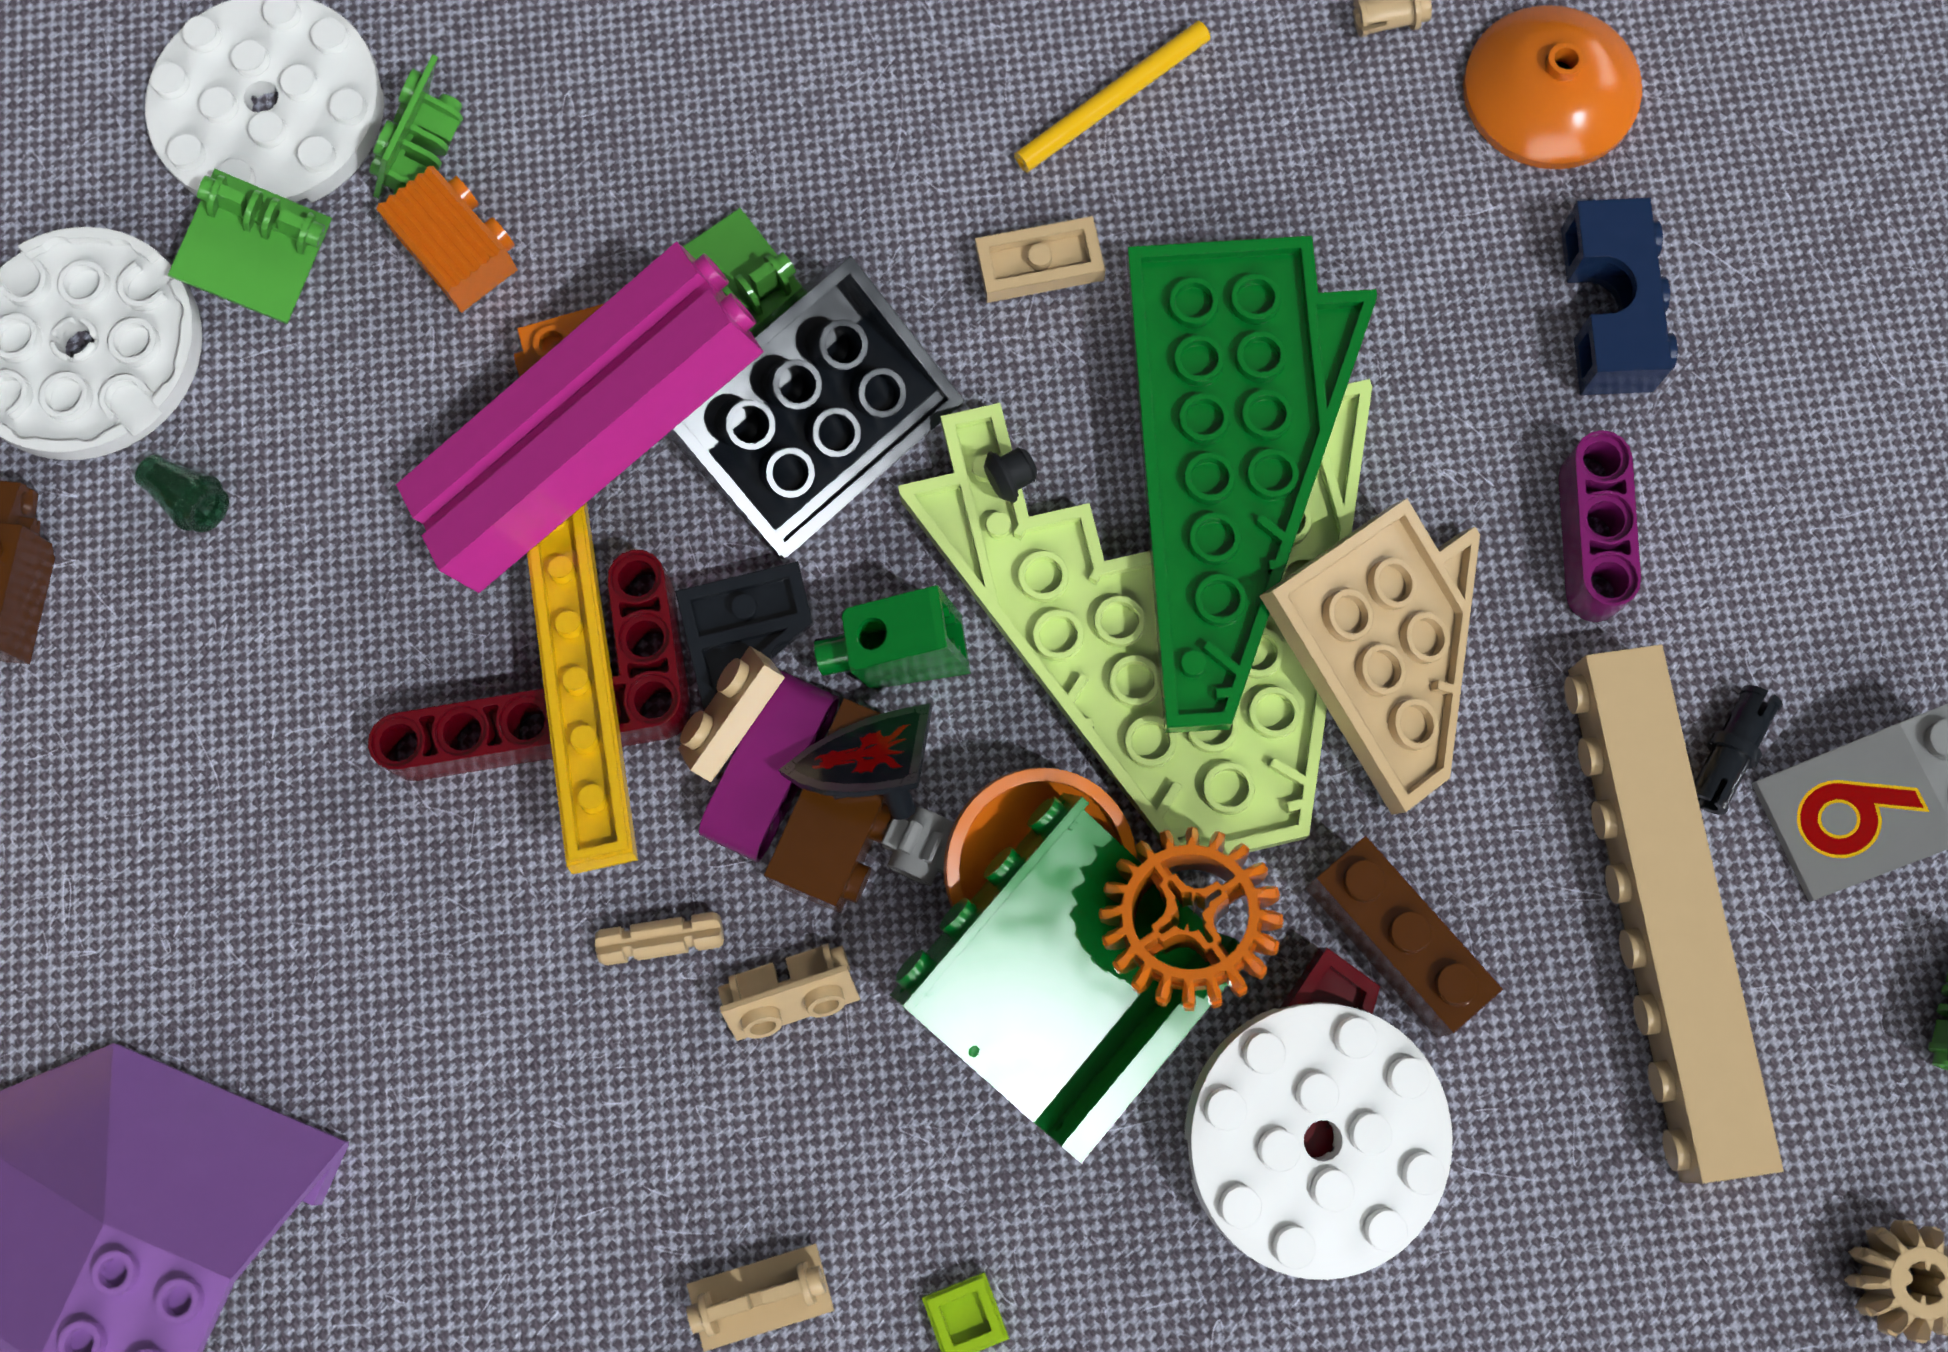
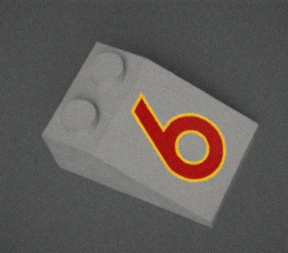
M1948 704L1899 722L1751 783L1808 902L1948 850Z

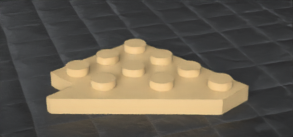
M1408 498L1392 504L1260 595V598L1391 814L1407 812L1450 779L1480 533L1475 526L1458 533L1437 548Z

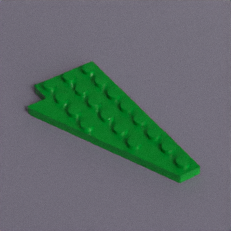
M1312 236L1132 246L1127 249L1126 259L1165 733L1228 730L1233 723L1270 614L1260 595L1282 579L1377 300L1376 289L1318 293Z

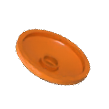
M1541 5L1512 12L1496 21L1481 35L1473 47L1465 67L1463 96L1468 114L1474 126L1496 150L1528 166L1544 169H1568L1598 160L1613 150L1623 140L1633 125L1640 109L1642 77L1630 47L1607 23L1578 9L1557 5ZM1556 62L1565 63L1571 69H1563Z
M1040 767L1026 768L1005 774L981 788L962 808L952 826L944 855V881L951 907L963 898L971 900L988 881L983 876L987 866L1005 848L1011 846L1015 849L1031 831V828L1027 825L1029 818L1048 798L1051 799L1055 796L1058 799L1062 793L1082 796L1089 802L1084 810L1137 859L1135 842L1130 826L1115 801L1098 785L1078 774L1060 769Z

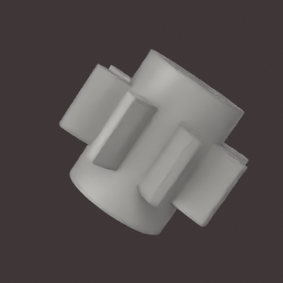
M916 807V811L908 820H895L892 818L881 841L883 848L893 852L887 867L911 880L931 886L937 872L944 875L945 849L954 823L920 807Z

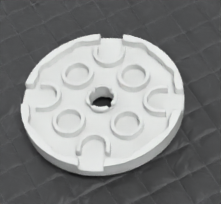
M228 0L189 19L184 27L170 40L156 61L149 79L145 99V118L150 140L164 165L195 196H197L203 177L205 175L211 177L214 169H217L293 202L307 198L310 203H313L336 190L347 181L366 159L376 141L384 111V92L380 87L376 61L357 30L336 11L317 1ZM278 92V100L270 110L252 111V96L259 98L267 93Z
M73 227L44 233L21 243L18 247L22 252L7 261L0 268V437L20 450L36 456L57 460L97 458L124 449L143 439L160 426L177 408L186 395L199 364L202 346V326L199 309L189 286L186 283L168 277L172 265L154 248L120 231L98 227ZM90 331V336L94 339V343L89 342L84 350L74 354L73 358L69 357L66 354L68 340L76 335L77 332Z
M1328 1002L1297 1004L1281 1009L1274 1008L1248 1020L1234 1030L1209 1057L1199 1074L1188 1104L1184 1137L1188 1141L1189 1163L1193 1177L1191 1183L1203 1210L1221 1234L1240 1251L1270 1269L1293 1277L1320 1280L1345 1278L1373 1269L1393 1258L1414 1240L1430 1220L1444 1192L1450 1171L1453 1138L1450 1112L1441 1083L1434 1069L1417 1046L1399 1029L1371 1013ZM1320 1120L1329 1121L1334 1133L1332 1144L1334 1150L1320 1157H1311L1306 1152L1304 1146V1135L1307 1128Z

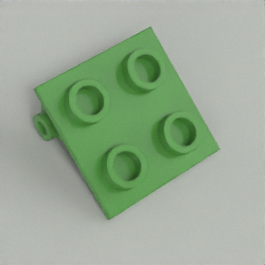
M433 54L423 73L414 68L411 70L398 99L400 105L393 122L387 120L374 147L373 153L375 157L370 166L369 173L377 176L373 196L378 199L385 186L395 190L393 193L395 195L398 188H403L408 181L415 180L417 174L424 173L427 166H434L439 170L442 162L435 155L445 156L449 150L448 145H450L458 126L463 121V116L460 114L462 104L456 98L447 94H441L439 99H436L428 94L438 57Z
M214 169L211 177L205 175L200 183L197 192V198L201 199L174 259L168 277L288 325L332 218Z
M741 208L683 246L695 259H698L705 253L723 272L729 284L722 291L726 296L730 293L734 294L756 321V324L749 331L754 329L802 288V285L793 275L796 273V270L789 258L783 252L779 255L776 254Z

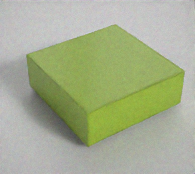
M985 1271L922 1296V1301L941 1352H978L1009 1339V1334Z

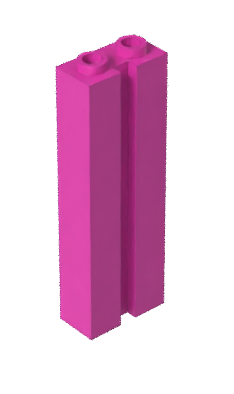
M676 241L396 484L412 518L424 525L426 532L421 536L440 572L478 593L482 592L529 550L535 547L764 352L749 331L756 324L754 317L734 294L725 295L722 289L729 284V281L719 267L705 253L698 259H695Z

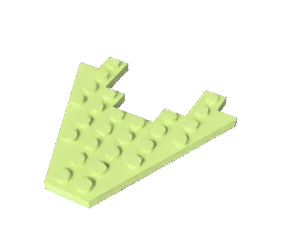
M1370 379L1347 385L1281 581L1352 533L1372 393ZM1001 403L941 416L942 430L953 473L898 485L901 503L1157 838L1160 840V833L1164 830H1169L1173 835L1175 846L1187 845L1185 835L1187 828L1196 827L1199 832V845L1208 847L1211 836L1214 832L1220 831L1225 834L1223 853L1227 856L1235 846L1241 843L1249 848V852L1306 839L1310 833L1327 707L1271 614H1269L1230 729L1165 733L1150 551L1104 561L1090 503L1029 516L1022 488L1018 490V500L1014 503L999 498L986 476L984 464L990 451L997 453L1000 457L1012 451Z

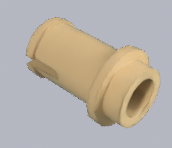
M1354 0L1353 2L1355 8L1353 10L1354 23L1359 37H1366L1368 34L1403 26H1409L1411 30L1420 29L1422 22L1430 21L1432 16L1431 0Z

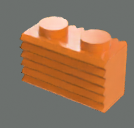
M427 166L425 172L418 173L415 180L408 181L403 188H398L396 194L389 195L386 202H380L376 210L395 237L456 308L463 313L518 270L508 251L515 247V244L493 217L483 223L473 210L479 206V203L458 176L453 177L447 182L434 166Z

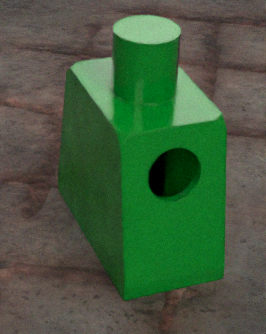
M938 585L848 607L842 611L844 633L817 638L814 641L815 658L822 676L851 671L853 675L869 688H883L971 674L962 614Z

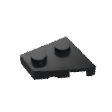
M798 561L675 591L703 709L707 708L718 692L717 682L725 667L733 659H741L749 646L772 660L814 625Z

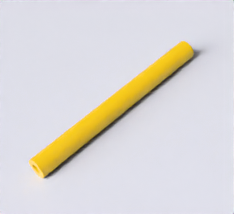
M1196 21L1014 153L1018 165L1024 172H1030L1209 42L1211 36L1207 27L1201 21Z

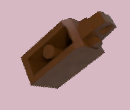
M0 480V661L30 665L55 556L52 543L40 536L41 522L35 518L39 494L33 489L26 487L27 485L23 483Z

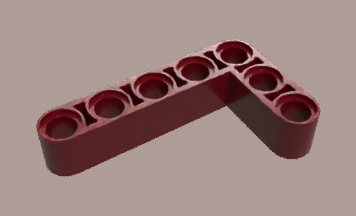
M630 550L618 556L608 570V588L620 676L612 677L622 747L675 737L683 731L690 719L691 713L673 583L661 562L653 554L645 550ZM642 575L656 577L653 588L647 594L642 596L628 595V588L637 577ZM651 633L664 636L663 645L657 653L649 657H639L636 655V646L644 636ZM544 688L387 715L374 724L369 734L368 749L370 755L378 765L407 781H421L553 759ZM658 693L672 695V704L668 712L656 719L644 717V706L650 697ZM533 714H544L545 725L541 733L532 739L521 740L519 733L523 721ZM472 724H480L481 736L478 742L470 749L459 750L457 742L461 731ZM416 734L418 740L414 753L408 759L397 761L395 751L398 743L404 737Z

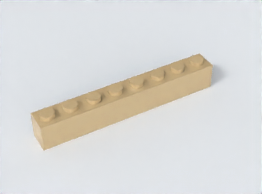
M1660 644L1585 655L1568 670L1569 676L1566 677L1564 684L1565 698L1570 712L1578 714L1583 736L1578 742L1579 763L1584 775L1591 776L1597 800L1593 802L1591 808L1592 823L1598 838L1601 840L1605 839L1611 864L1607 865L1605 870L1606 887L1612 902L1620 906L1625 928L1621 930L1619 935L1620 951L1627 968L1634 970L1639 995L1635 996L1633 1002L1634 1016L1640 1032L1643 1035H1648L1654 1062H1650L1648 1065V1079L1654 1098L1659 1103L1663 1102L1668 1130L1663 1132L1662 1138L1666 1160L1673 1171H1678L1681 1183L1704 1184L1784 1172L1663 646Z

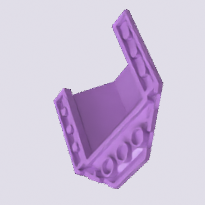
M112 1043L1 1090L0 1352H203L235 1281L302 1201L312 1206L322 1205L346 1153L349 1142L116 1043Z

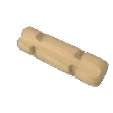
M706 912L691 915V920L685 921V918L682 919L681 916L631 924L630 930L627 931L621 928V926L600 929L595 934V951L599 963L608 966L627 963L629 957L632 956L639 961L689 953V947L694 946L698 951L719 948L724 942L723 924L720 915L715 912Z

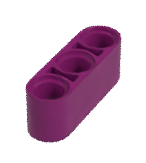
M1600 430L1591 432L1580 440L1561 465L1558 477L1566 598L1568 606L1574 614L1590 622L1606 621L1614 616L1636 596L1641 584L1632 453L1630 446L1621 436L1614 432ZM1583 459H1594L1599 462L1605 469L1606 476L1601 477L1591 473L1586 468ZM1587 517H1595L1604 521L1609 528L1610 537L1600 536L1593 532L1588 524ZM1598 576L1607 580L1613 587L1614 598L1603 597L1593 588L1591 577Z
M781 670L780 672L785 677L739 742L706 807L698 831L700 836L755 862H759L769 849L799 789L797 785L783 777L779 769L806 748L825 737L839 704L838 696Z

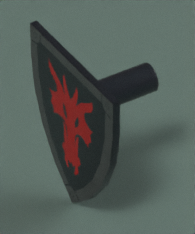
M931 703L868 717L837 730L806 748L781 767L779 772L798 787L822 795L833 796L835 800L847 797L883 795L892 818L895 820L906 819L916 811V806L909 790L919 788L932 712Z

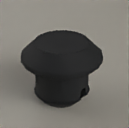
M1019 447L1001 457L992 451L987 454L984 471L995 493L1003 500L1012 503L1016 502L1019 496L1018 490L1035 482L1037 468L1027 450Z

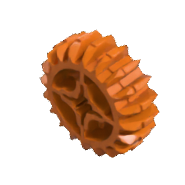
M1188 827L1185 834L1187 845L1175 846L1172 833L1169 830H1164L1160 833L1162 851L1155 854L1150 845L1145 841H1140L1136 844V852L1139 860L1142 862L1139 867L1126 859H1120L1117 862V871L1128 884L1115 881L1105 883L1103 889L1105 896L1121 905L1101 908L1099 910V918L1101 923L1119 927L1102 936L1104 948L1106 950L1127 948L1113 961L1115 971L1118 974H1123L1137 966L1140 968L1134 975L1131 983L1132 989L1136 993L1141 994L1156 980L1159 982L1155 996L1158 1005L1165 1007L1171 999L1173 989L1183 990V1009L1185 1011H1194L1196 1006L1195 991L1207 990L1208 1001L1211 1007L1218 1008L1222 1006V993L1219 985L1226 982L1231 991L1238 997H1242L1247 993V985L1239 973L1242 969L1255 978L1262 979L1266 975V965L1260 958L1254 955V952L1264 955L1277 954L1279 942L1261 931H1274L1282 928L1283 915L1276 911L1263 909L1276 903L1279 900L1280 893L1276 886L1255 888L1268 875V868L1263 862H1260L1244 870L1242 869L1249 856V848L1245 844L1241 843L1235 846L1227 856L1223 853L1225 846L1224 833L1220 831L1214 832L1209 846L1205 847L1199 845L1198 829L1196 827ZM1182 870H1200L1214 874L1226 882L1221 885L1216 881L1205 888H1192L1185 885L1176 873H1172ZM1154 884L1160 892L1161 900L1166 905L1163 916L1151 925L1152 932L1139 940L1135 932L1137 908L1146 891ZM1176 898L1182 907L1193 906V913L1197 907L1204 910L1202 920L1205 938L1199 930L1189 931L1188 924L1184 930L1177 927L1180 920ZM1241 898L1246 908L1248 924L1241 942L1229 955L1222 945V938L1215 926L1217 921L1229 912V905ZM1187 947L1195 950L1211 966L1200 969H1181L1167 965L1154 956L1160 951L1167 954L1176 948Z

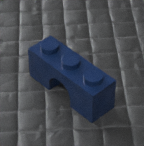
M1651 198L1577 201L1561 227L1567 283H1594L1600 285L1613 295L1618 305V312L1591 314L1574 338L1580 395L1654 392L1674 369L1677 362L1678 346L1675 335L1668 333L1666 311L1670 303V285L1667 277L1660 274L1658 256L1661 253L1663 244V230L1661 223L1658 220H1653Z

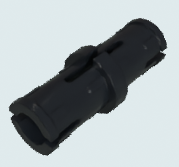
M1745 685L1741 689L1740 697L1722 731H1716V733L1714 732L1707 743V747L1711 752L1694 782L1698 801L1701 798L1705 799L1701 809L1717 815L1726 814L1729 809L1728 805L1746 770L1757 766L1762 757L1759 746L1776 713L1780 711L1783 705L1780 698L1775 694L1770 696L1768 702H1764L1763 700L1768 690L1758 686Z

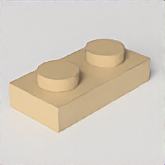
M1093 216L975 238V249L987 303L1100 282L1105 279V266Z
M749 646L741 659L735 658L725 667L717 682L718 692L704 712L700 710L692 715L680 737L681 745L678 750L690 771L709 782L714 780L785 678L770 658Z

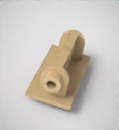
M827 943L785 958L791 979L779 982L773 962L728 976L729 983L718 986L719 996L723 1005L720 1007V1011L736 1041L748 1037L754 1039L768 1037L779 1031L784 1025L811 1016L817 1018L827 1017L839 1012L846 1004L860 1000L859 993L849 972L850 966L843 945L831 949Z
M817 1244L686 1284L691 1305L686 1308L688 1322L692 1333H699L704 1352L835 1311Z

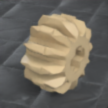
M1895 1220L1891 1224L1890 1231L1884 1227H1872L1866 1230L1871 1249L1853 1247L1852 1250L1848 1251L1852 1258L1862 1265L1861 1274L1852 1273L1844 1280L1850 1287L1865 1290L1864 1295L1859 1299L1854 1308L1862 1315L1877 1316V1329L1885 1335L1897 1337L1903 1332L1909 1341L1918 1343L1930 1341L1932 1331L1939 1335L1948 1336V1245L1944 1246V1232L1932 1226H1923L1918 1230L1917 1226L1909 1220ZM1912 1268L1915 1275L1912 1276L1908 1269ZM1908 1285H1909V1288L1911 1289L1912 1293H1908V1291H1907V1289H1906V1287H1907Z

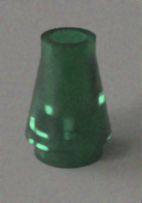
M160 455L146 457L135 471L136 483L150 494L171 520L182 530L207 532L215 528L228 511V494L223 490L221 482L215 477L175 464Z

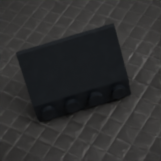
M852 256L833 260L750 332L764 352L667 434L696 469L783 560L941 423V416L951 414L965 402Z

